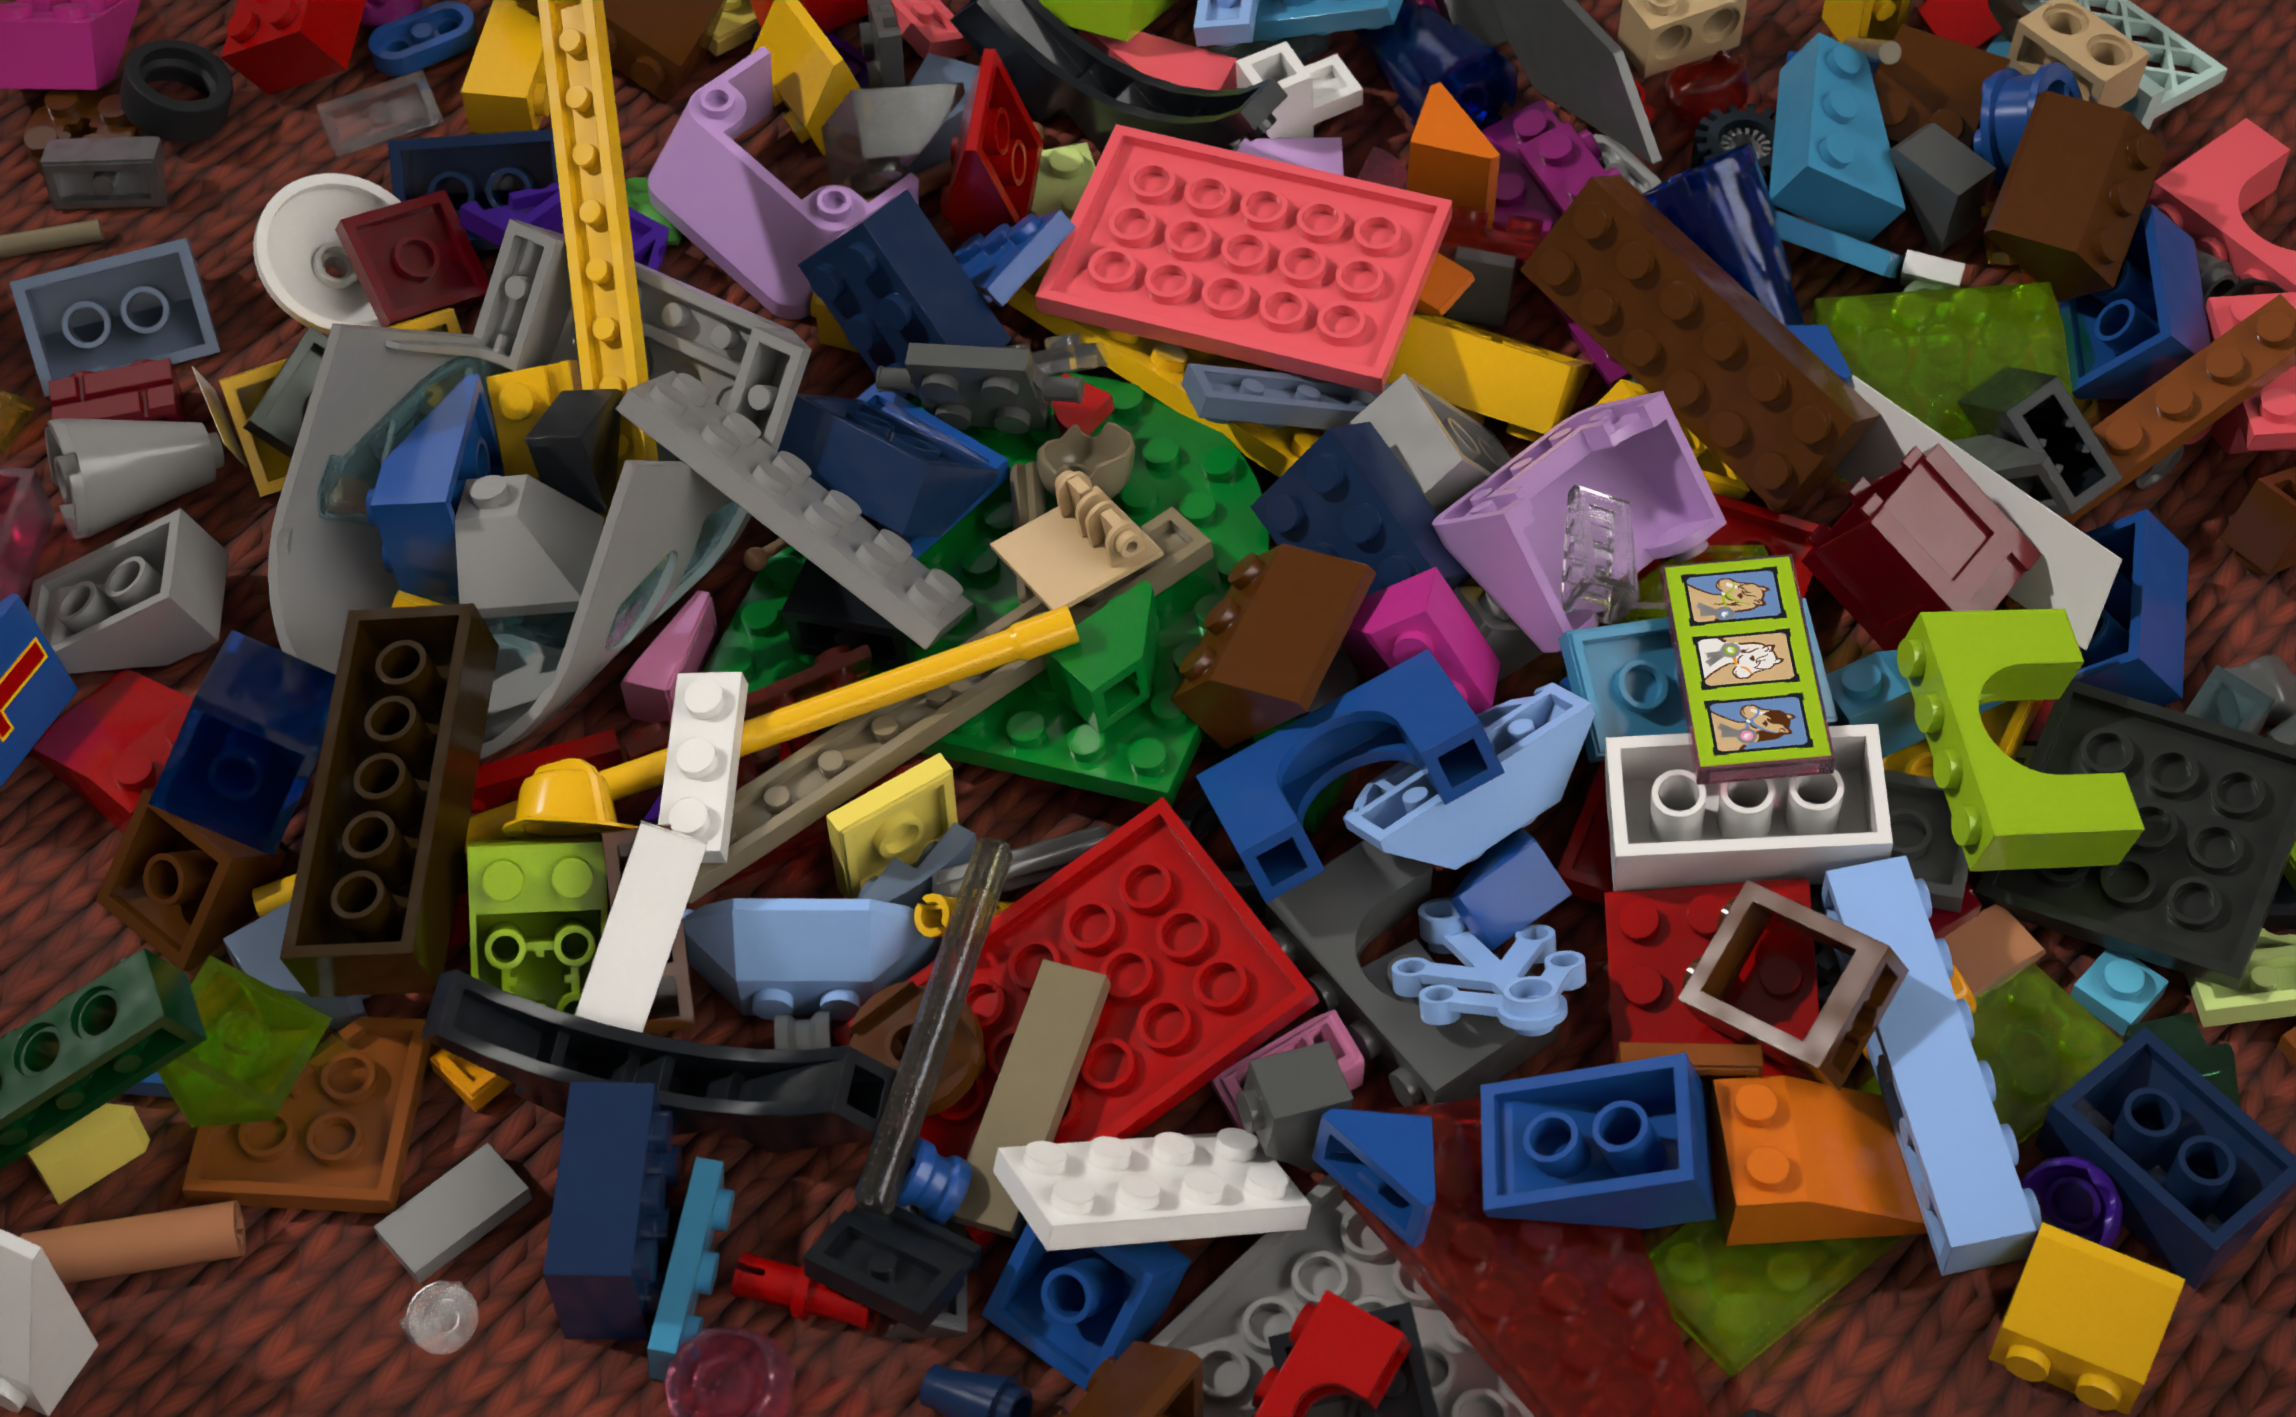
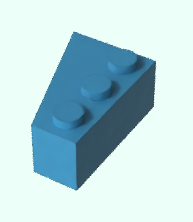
M1818 32L1780 69L1768 203L1827 229L1869 243L1902 214L1906 208L1895 165L1889 153L1890 145L1867 54Z

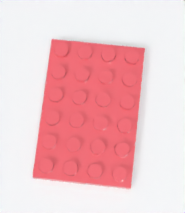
M1116 124L1071 218V222L1076 228L1058 246L1035 295L1037 312L1382 394L1452 218L1453 201Z

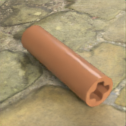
M237 1200L22 1233L20 1238L42 1247L63 1284L241 1257L245 1255L246 1251L244 1219Z

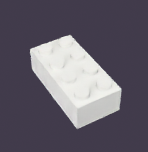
M1878 724L1825 726L1831 756L1700 767L1694 733L1606 737L1604 778L1613 891L1809 877L1810 885L1823 884L1825 873L1828 870L1889 859L1891 857L1893 839Z

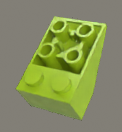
M602 835L467 840L471 976L503 991L549 1008L575 1015L608 919L607 876Z

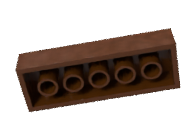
M1621 175L1591 177L1520 269L1527 278L1649 393L1663 391L1676 418L1777 513L1805 505L1881 416L1879 412Z

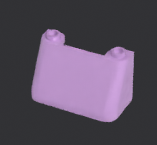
M1659 391L1592 406L1566 418L1440 513L1433 520L1432 525L1448 552L1543 653L1556 652L1558 657H1563L1559 638L1566 631L1598 627L1599 621L1592 609L1654 559L1672 556L1675 562H1682L1701 554L1709 546L1706 539L1727 522L1664 392Z

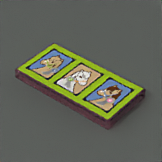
M1792 554L1661 566L1660 582L1696 784L1704 785L1834 773L1835 755Z

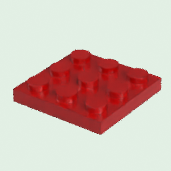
M1809 877L1753 881V883L1812 909ZM1745 882L1604 893L1613 1064H1616L1619 1042L1743 1044L1701 1023L1678 1000V997L1683 990V979L1688 967L1696 958L1703 956L1717 932V923L1722 909L1729 900L1738 896ZM1771 919L1723 1002L1804 1041L1820 1013L1815 939ZM1762 1053L1763 1070L1761 1077L1785 1075L1820 1082Z

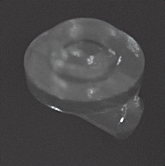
M459 1280L455 1283L449 1281L434 1282L423 1287L415 1294L408 1306L406 1316L400 1319L398 1324L413 1345L417 1344L420 1348L430 1353L447 1354L464 1346L473 1336L478 1324V1306L474 1297Z

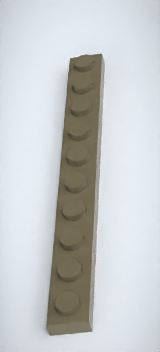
M1170 507L1140 527L1163 550L1164 556L1070 607L1069 610L1074 625H1078L1103 608L1110 599L1125 593L1144 579L1153 586L1155 597L1214 558L1212 540L1176 509ZM1035 595L960 645L1001 632L1016 622L1050 610ZM1042 655L1028 661H1015L843 721L735 792L727 863H701L688 903L692 904L1047 668L1045 656Z

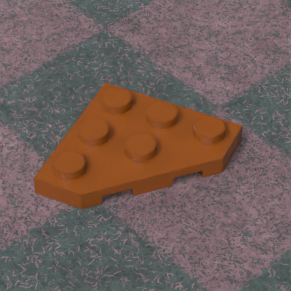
M361 1016L339 1031L340 1040L308 1061L305 1056H302L258 1086L257 1089L260 1095L227 1117L220 1112L198 1127L182 1187L188 1203L214 1204L237 1200L240 1206L380 1214L393 1213L396 1209L431 1046L430 1042L421 1039L426 1019Z

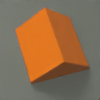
M1438 82L1429 88L1410 140L1407 190L1452 200V218L1446 232L1484 240L1493 235L1500 154L1443 84Z

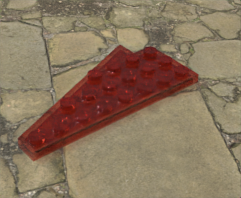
M1481 1098L1388 1109L1387 1113L1432 1117L1436 1200L1424 1242L1413 1249L1341 1185L1342 1196L1534 1417H1711L1639 1228L1487 1217L1483 1211Z

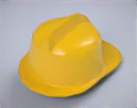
M567 758L538 767L532 776L524 780L519 791L515 820L505 823L502 827V832L507 836L515 838L598 835L604 831L637 828L639 826L618 823L609 785L605 778L599 774L595 766L584 759Z

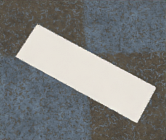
M1852 374L1849 386L1879 412L1881 416L1841 461L1834 472L1853 486L1862 477L1871 483L1877 478L1884 477L1902 467L1899 463L1913 447L1917 446L1924 452L1939 443L2042 554L2029 571L2021 576L2007 595L2026 609L2065 608L2078 646L2087 651L2123 559Z

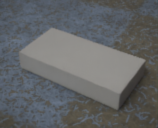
M486 1143L375 1225L374 1229L380 1241L414 1280L420 1284L530 1202L532 1196L529 1187L490 1144Z

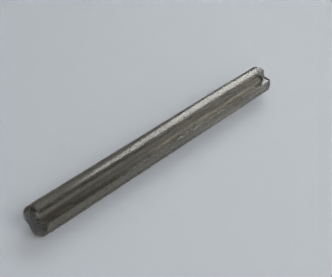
M983 837L975 844L854 1194L858 1207L866 1212L888 1215L895 1208L1013 860L1010 845L1002 840Z

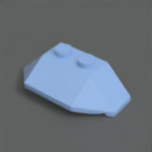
M1552 682L1536 689L1534 696L1511 699L1476 714L1505 773L1445 805L1421 769L1411 763L1400 761L1366 784L1355 800L1353 809L1349 810L1343 817L1347 829L1385 853L1457 870L1466 863L1475 861L1487 849L1517 829L1530 825L1538 815L1561 801L1595 716L1592 703Z
M732 898L703 905L697 910L685 909L683 914L689 965L743 1016H758L766 1020H774L775 1015L782 1014L813 1016L816 1012L830 1011L832 1020H851L873 995L890 985L906 981L948 951L947 938H931L924 936L918 931L914 921L915 909L906 905L873 899Z

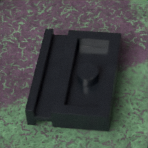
M862 1190L857 1196L858 1204L850 1212L844 1210L803 1256L805 1276L924 1333L964 1286L963 1278L971 1269L977 1271L982 1265L981 1245L870 1192Z

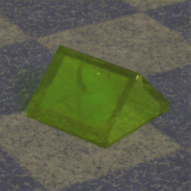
M209 955L191 984L207 1040L157 1072L192 1128L274 1121L333 1018Z

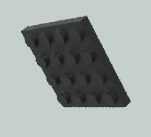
M2072 680L2060 699H2056L2028 768L2054 775L2125 773L2145 830L2118 865L1983 871L1975 890L1977 900L1982 904L1983 908L1987 909L1996 904L2007 909L2017 919L2238 991L2296 841V747Z

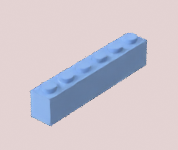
M1906 855L1826 871L1819 901L1822 914L1889 945L1909 969L1866 1044V1048L1941 1275L1944 1276L2026 1259L2036 1231H2039L2041 1227L2039 1205L2032 1189H2022L2014 1167L2019 1161L2016 1139L2009 1124H1999L1992 1103L1996 1100L1994 1076L1986 1060L1978 1061L1971 1043V1040L1974 1038L1972 1013L1964 998L1956 999L1949 980L1953 976L1951 953L1944 938L1935 939L1928 920L1932 916V903L1925 881L1922 878L1914 879ZM1834 949L1843 974L1852 957Z

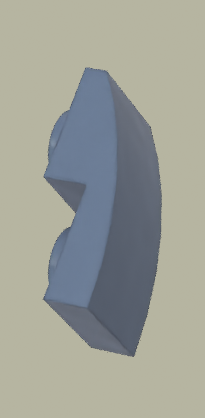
M954 822L939 842L932 841L926 846L919 857L916 868L894 858L879 877L873 876L865 883L857 899L879 900L906 905L915 909L917 903L933 905L926 904L922 899L923 896L932 893V875L937 870L979 859L976 833Z

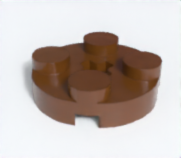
M53 89L45 96V105L40 107L27 122L23 140L31 161L37 165L39 173L43 176L40 160L49 140L74 139L82 134H88L82 138L142 136L139 128L130 122L121 109L120 94H112L100 90L76 91Z
M913 981L896 983L882 989L867 1000L859 1009L850 1027L854 1033L849 1043L850 1047L899 1072L890 1115L908 1124L918 1123L928 1116H933L953 1106L969 1091L975 1080L984 1073L987 1066V1055L983 1048V1031L974 1012L957 992L948 986L937 983L935 985L938 988L929 985L916 986ZM914 1036L921 1043L930 1038V1045L926 1049L927 1054L917 1062L909 1061L907 1063L899 1061L907 1053L903 1046L907 1039Z

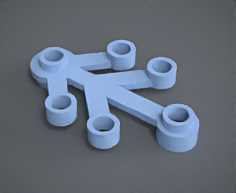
M1450 897L1432 899L1419 907L1420 937L1428 943L1429 950L1439 954L1453 953L1465 965L1433 963L1424 958L1410 957L1398 960L1391 966L1394 993L1402 997H1419L1420 1018L1423 1022L1430 1025H1447L1459 1020L1462 1013L1498 1017L1501 1024L1513 1029L1519 1035L1540 1036L1552 1031L1554 1026L1561 1023L1567 1017V1000L1561 994L1563 991L1575 990L1586 984V963L1584 955L1579 952L1557 951L1555 930L1552 927L1534 924L1515 932L1514 944L1502 960H1500L1471 933L1449 901ZM1544 963L1545 971L1540 976L1524 977L1533 964ZM1458 988L1491 991L1495 994L1459 991Z

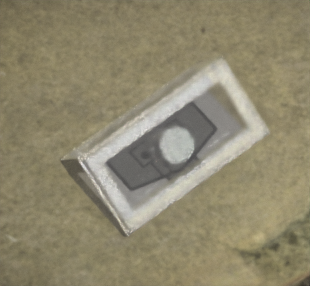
M423 70L316 105L318 120L337 159L386 143L388 140H395L443 123L442 116Z

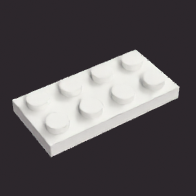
M1224 1128L1218 1133L1190 1135L1163 1132L1155 1137L1132 1139L1102 1136L1088 1142L1059 1144L1049 1141H1033L1026 1146L998 1148L993 1173L1047 1251L1306 1230L1312 1206L1276 1160L1265 1155L1262 1145L1253 1132L1248 1133L1246 1130L1239 1128Z

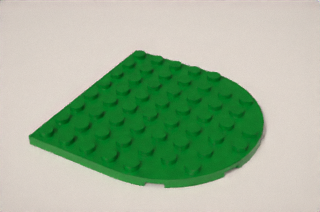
M1047 373L1048 376H1054V377H1061V376H1062V374ZM1066 373L1075 378L1083 377L1084 382L1112 394L1115 410L1090 436L1098 435L1108 422L1115 423L1132 434L1135 454L1131 476L1127 485L1111 500L1139 527L1170 507H1173L1212 540L1214 558L1155 596L1160 629L1150 699L1101 733H1098L1051 690L1046 668L922 750L921 753L930 755L941 753L947 759L1150 805L1164 797L1172 807L1205 731L1177 707L1170 698L1183 676L1179 672L1182 661L1200 644L1207 631L1204 627L1207 615L1225 598L1232 585L1228 581L1232 569L1248 554L1255 553L1259 556L1270 550V534L1250 507L1262 496V492L1246 459L1223 433L1176 412L1135 384L1109 378ZM921 402L916 404V406L925 410ZM1053 408L1048 431L1028 430L1023 434H1009L997 428L973 426L961 430L964 434L1007 458L1010 470L1016 463L1026 465L1031 461L1036 462L1037 451L1046 441L1059 440L1062 437L1053 414ZM1010 477L916 559L929 570L936 568L952 576L962 586V595L973 603L961 622L927 650L910 639L916 661L959 646L1020 606L1017 596L1016 574L990 547V543L1013 531ZM1045 488L1048 512L1058 507L1056 497ZM792 546L769 558L767 565L759 571L702 672H742L748 683L745 713L760 716L892 670L890 668L793 652L782 608L805 563L806 557ZM839 723L834 724V725H831V726H828V727L823 728V729H820V730L829 731L830 729H832L833 727H835V726L838 725Z

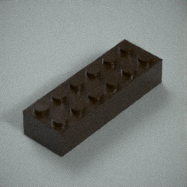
M474 603L349 610L280 954V960L310 997L435 992L439 975L444 972L499 650L498 643Z

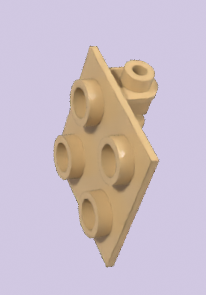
M1071 470L1062 472L1055 480L1058 507L990 543L991 549L1050 611L1068 605V608L1164 556L1163 550L1097 485L1092 487L1091 480L1085 473Z

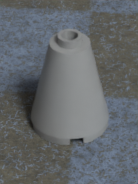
M59 418L47 421L49 427H45L46 449L54 487L59 486L65 504L59 505L67 530L73 540L89 538L208 485L216 480V469L223 468L225 465L223 448L217 432L207 433L202 422Z

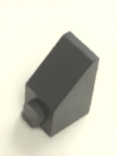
M1329 1041L1249 1061L1244 1089L1237 1093L1238 1111L1248 1133L1256 1131L1267 1157L1320 1174L1327 1173L1312 1159L1321 1117L1331 1108L1351 1110L1354 1101Z

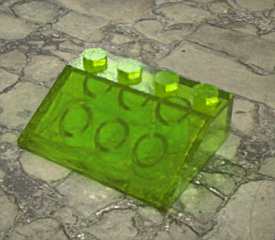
M2050 282L1815 298L1809 325H1827L1852 374L1949 441L1979 436L1957 403V400L2005 366L2058 376L2073 400L2065 330ZM1838 475L1840 482H1845V481H1846L1845 479H1843L1841 476Z

